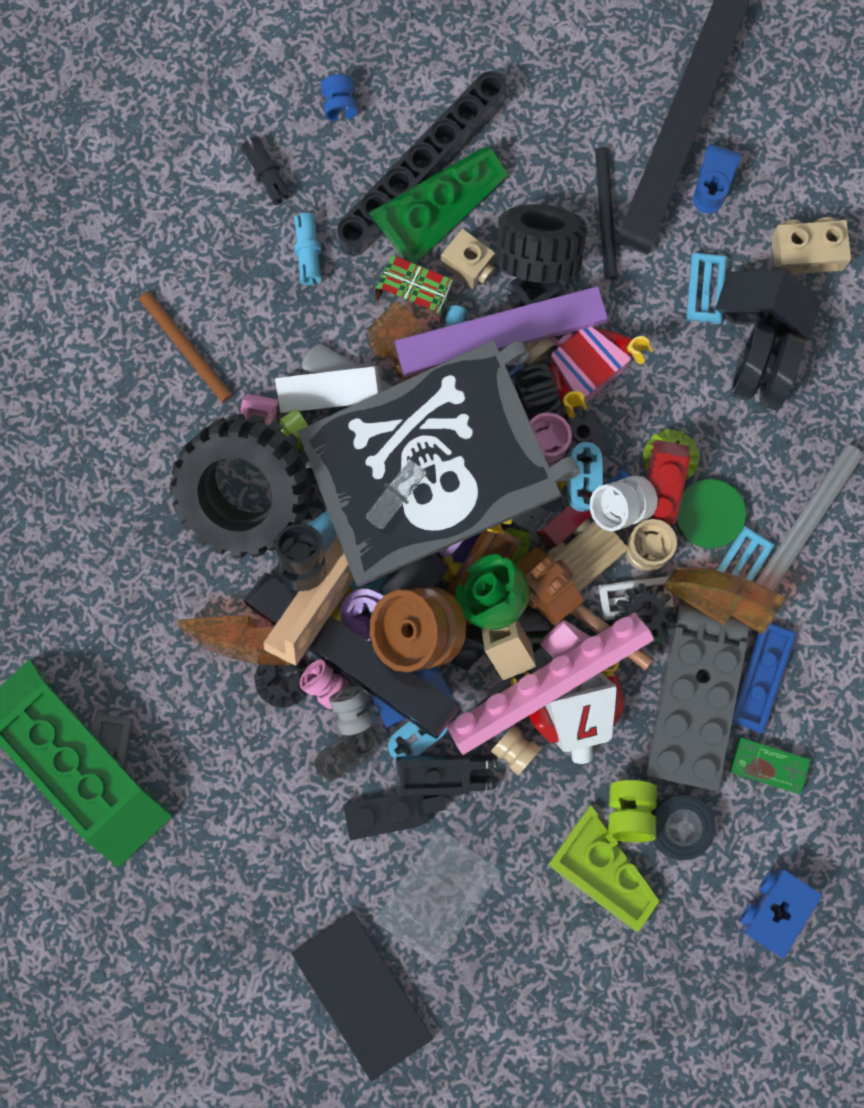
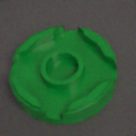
M714 479L697 481L686 488L682 494L676 521L677 529L683 538L692 545L694 544L697 547L708 550L723 548L734 541L744 528L746 519L744 501L737 490L724 481Z

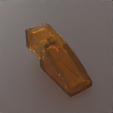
M676 567L663 585V588L721 624L725 625L732 615L761 634H764L786 598L763 585L743 577L721 571L693 567Z
M249 615L178 619V627L189 639L222 656L262 665H291V663L264 650L263 643L274 627L257 628Z

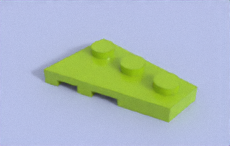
M589 805L547 865L632 930L639 932L659 903V899L634 864L629 862L617 845V840L609 838L608 831L598 818L597 812L592 805Z

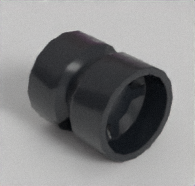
M303 523L285 527L278 533L275 540V552L283 583L290 589L297 591H309L318 587L324 581L327 574L323 541L319 531L311 525Z

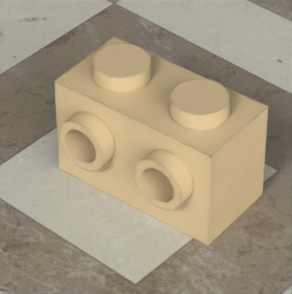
M831 217L818 219L814 223L788 220L777 225L771 236L774 267L787 269L792 274L843 271L851 261L847 220L835 221Z

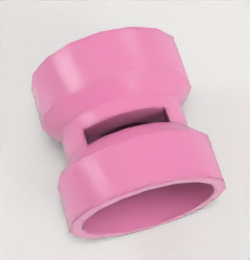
M320 659L307 667L302 674L299 685L310 696L316 695L318 702L327 709H332L329 702L330 696L341 689L350 687V681L340 673L334 674L332 667Z

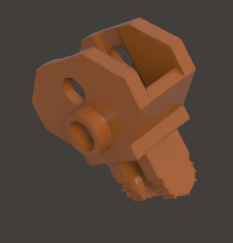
M535 547L516 563L525 574L529 584L530 597L528 604L532 608H536L542 616L555 626L584 602V599L574 585V581L571 579L573 577L572 571L562 560L556 562L551 555L548 556Z

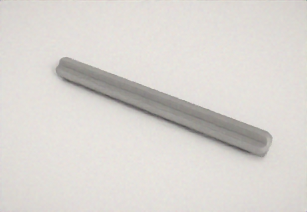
M847 445L737 609V616L750 619V623L755 620L863 457V452L853 445Z

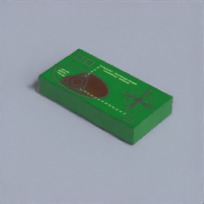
M739 738L729 773L801 795L810 759Z

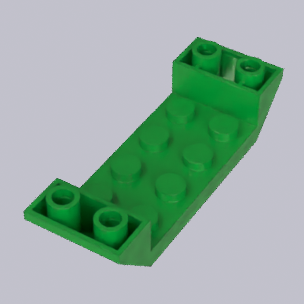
M29 659L0 686V747L85 842L119 868L172 819L173 815L150 790H144L52 689L55 685Z

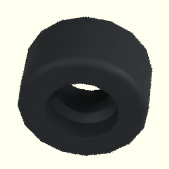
M434 553L392 572L380 587V591L386 595L401 589L435 587L446 574L448 566Z

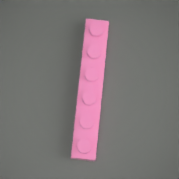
M634 612L627 617L619 619L613 626L598 635L586 639L581 645L568 653L554 658L548 665L533 674L524 676L518 683L503 692L491 696L486 702L473 710L461 714L453 722L449 723L447 728L458 749L464 755L652 642L654 638L648 627Z

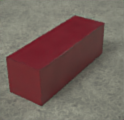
M584 490L577 497H583L584 503H586V500L591 498L592 493ZM567 504L543 530L536 533L549 549L558 546L591 516V511H576L570 504Z

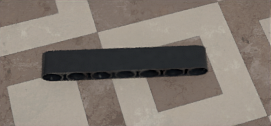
M487 71L479 75L341 219L337 227L340 248L344 253L352 256L361 255L383 233L373 217L368 214L371 209L382 206L441 172L496 115L505 101L506 83L501 74L495 71ZM486 90H494L498 94L494 96H487L483 92ZM465 113H470L474 115L475 118L471 120H464L460 116ZM441 137H449L453 141L448 144H442L437 140ZM420 160L430 163L425 168H419L414 164ZM396 184H404L408 187L403 192H395L391 189ZM350 232H358L362 235L355 241H349L345 238Z
M264 573L245 596L243 602L252 611L275 626L298 593L272 575ZM329 616L307 649L435 739H438L460 709L450 698L414 673L395 671L385 665L374 651L372 644L331 616Z

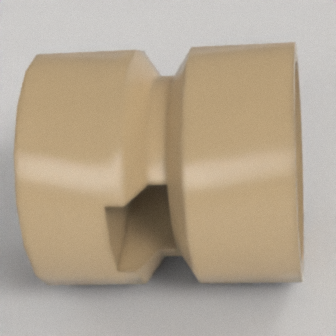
M650 519L641 522L635 527L626 541L628 547L625 553L626 558L633 567L640 571L651 572L660 569L671 559L676 551L677 539L675 532L670 525L662 520Z

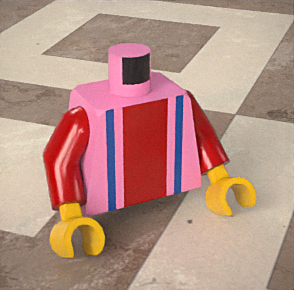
M600 327L581 329L574 335L570 332L551 337L550 339L556 344L557 349L550 355L549 369L556 382L561 405L565 407L568 417H575L574 407L578 409L582 407L586 411L588 409L586 402L628 368L631 361L629 356H633L638 364L644 363L645 359L641 351H654L648 338L644 336L631 338Z

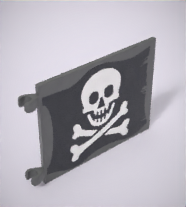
M492 340L298 430L309 463L358 587L562 497L556 483L570 480L580 474L579 467L573 457H566L549 467L506 368L524 363L529 359V353L522 341H515L499 352L495 341Z

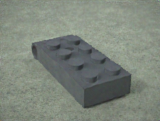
M678 604L643 776L719 792L747 646L746 640L750 619ZM699 670L704 671L707 675L705 683H700L696 678Z

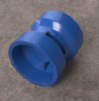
M337 74L326 77L321 81L322 96L326 98L324 104L325 117L328 120H338V110H345L346 119L353 118L358 114L357 101L352 97L355 88L351 76Z

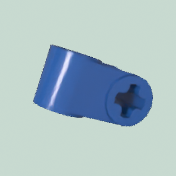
M708 144L693 195V203L698 211L711 214L721 208L736 174L742 153ZM709 190L714 192L713 195L708 194Z

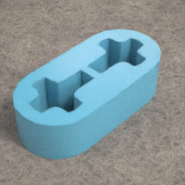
M582 442L570 449L567 457L575 459L580 474L575 478L566 480V496L568 503L573 509L584 512L590 510V499L584 503L583 497H577V491L583 489L584 480L585 490L588 493H593L594 490L603 485V463L600 449L593 443ZM583 451H585L586 457L592 459V462L585 467V474L583 462L577 461V456L582 454Z
M409 721L391 736L388 743L389 753L395 760L396 756H407L405 753L396 754L395 749L398 747L396 740L399 737L407 740L416 734L419 739L411 745L413 753L409 756H419L441 739L448 728L446 727L438 739H435L427 733L421 736L418 732L420 728Z

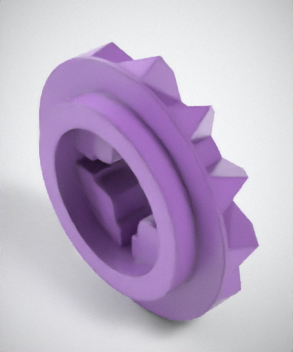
M365 586L352 591L344 599L340 610L342 624L370 644H372L370 638V619L358 614L365 611L367 607L373 613L375 605L384 597L380 594L379 589L371 590Z

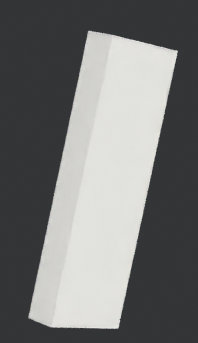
M378 366L275 378L280 413L292 412L295 409L303 411L354 405L381 392Z

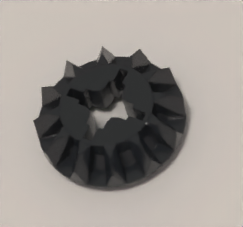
M270 653L259 662L254 675L256 691L266 703L275 707L286 708L298 704L307 695L300 688L299 683L308 664L301 658L295 666ZM276 665L285 673L297 671V674L292 675V678L288 680L289 693L280 684L268 685L277 678L276 671L278 670Z

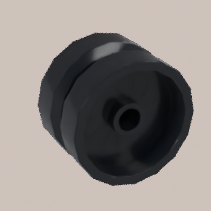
M756 322L739 356L730 395L749 401L754 397L762 383L759 393L760 405L779 411L788 396L798 371L805 347V338L786 332L781 336L773 351L776 340L775 328Z

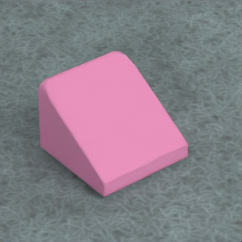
M246 394L242 399L240 414H244L246 420L253 414L264 416V423L270 425L277 419L279 401L277 399Z
M563 620L540 641V645L554 659L578 647L591 636Z

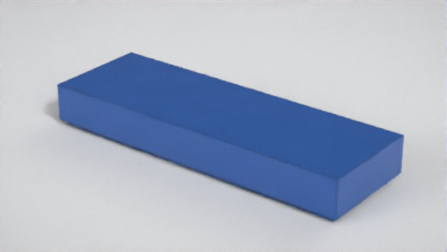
M764 620L761 621L738 689L732 723L761 734L764 733L797 632Z

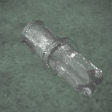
M408 459L406 465L392 483L384 485L386 490L366 514L367 520L375 527L383 529L401 505L409 503L407 498L423 477L427 475V472Z

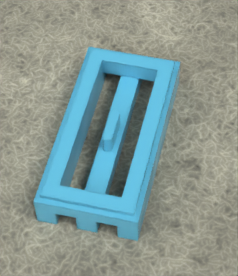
M692 253L686 321L695 320L703 323L713 322V324H721L722 314L715 309L714 313H708L712 263H718L716 308L725 281L727 256ZM699 262H704L701 312H695Z
M744 526L707 586L719 592L720 595L727 597L736 605L739 604L775 544ZM746 537L750 538V544L724 585L720 584V578ZM758 544L764 547L737 592H733L730 588Z

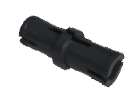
M257 136L250 138L256 149L255 152L246 140L242 144L241 150L253 166V174L258 182L262 181L273 204L278 205L283 202L277 189L281 191L285 200L291 198L293 193L281 177L278 163L276 160H271L261 139Z

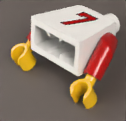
M619 662L529 715L533 726L548 742L556 743L564 752L571 751L572 761L575 763L585 764L593 760V746L609 742L612 738L613 727L616 726L625 708L619 677L614 675V672L618 669ZM513 678L510 685L516 684L517 680Z

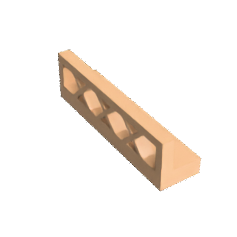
M338 536L325 553L327 574L324 581L318 587L309 591L298 592L263 643L264 650L295 666L354 581Z

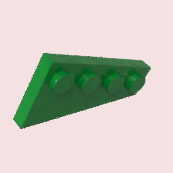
M483 147L369 213L404 260L416 264L509 174L492 148Z

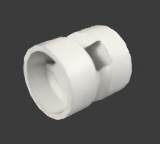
M634 475L599 486L594 490L590 498V511L592 518L598 526L607 531H616L649 519L657 508L658 498L655 488L650 481L642 476Z

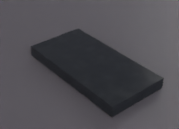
M354 911L291 953L371 1082L433 1040V1036Z

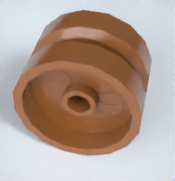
M418 587L414 589H401L384 595L375 605L370 618V638L374 651L385 665L395 671L414 672L451 662L460 653L465 641L466 621L459 603L450 593L441 588Z

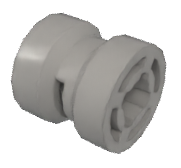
M361 686L341 689L329 698L332 710L338 714L337 725L342 735H353L363 732L374 724L372 712L365 706L367 698L364 688Z

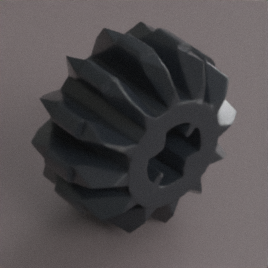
M545 363L532 364L516 371L514 384L529 421L538 414L547 412L560 416L562 409L559 392L549 367Z
M641 583L637 587L638 596L633 590L628 588L624 594L629 602L620 599L616 602V606L626 612L616 614L614 620L618 621L634 612L637 613L643 606H647L646 611L651 609L654 616L648 620V623L644 624L648 627L652 636L654 633L658 639L663 640L666 638V633L662 627L672 629L675 625L672 620L665 616L675 614L676 608L664 607V604L671 599L669 594H665L661 599L656 597L659 593V586L654 585L650 593L647 594L645 584Z

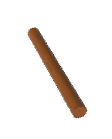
M151 292L143 293L139 298L140 302L219 400L225 403L233 397L231 391Z

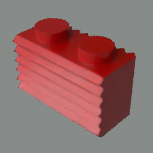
M660 440L653 442L646 479L655 488L658 499L654 514L647 520L657 519L670 525L676 524L691 458L689 446Z

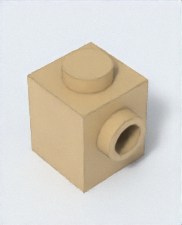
M464 229L457 234L441 254V266L472 289L479 282L482 284L487 283L496 270V267L493 266L495 252Z
M518 620L509 627L500 630L482 629L485 652L503 680L520 675L536 667L532 643Z

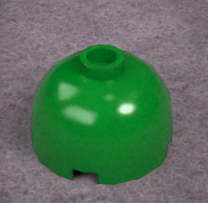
M499 554L482 557L473 563L466 571L470 572L471 575L466 581L464 588L460 583L456 588L455 600L461 606L464 617L472 624L489 630H500L516 622L524 613L530 597L529 584L523 571L511 560L502 558Z

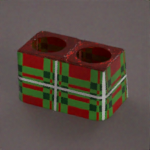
M392 255L375 289V298L379 301L383 290L437 312L440 315L441 325L453 291V279Z

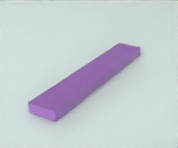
M597 286L394 341L403 376L407 377L428 371L492 340L495 341L498 350L501 351L509 344L518 340L522 341L525 345L607 323L608 317Z

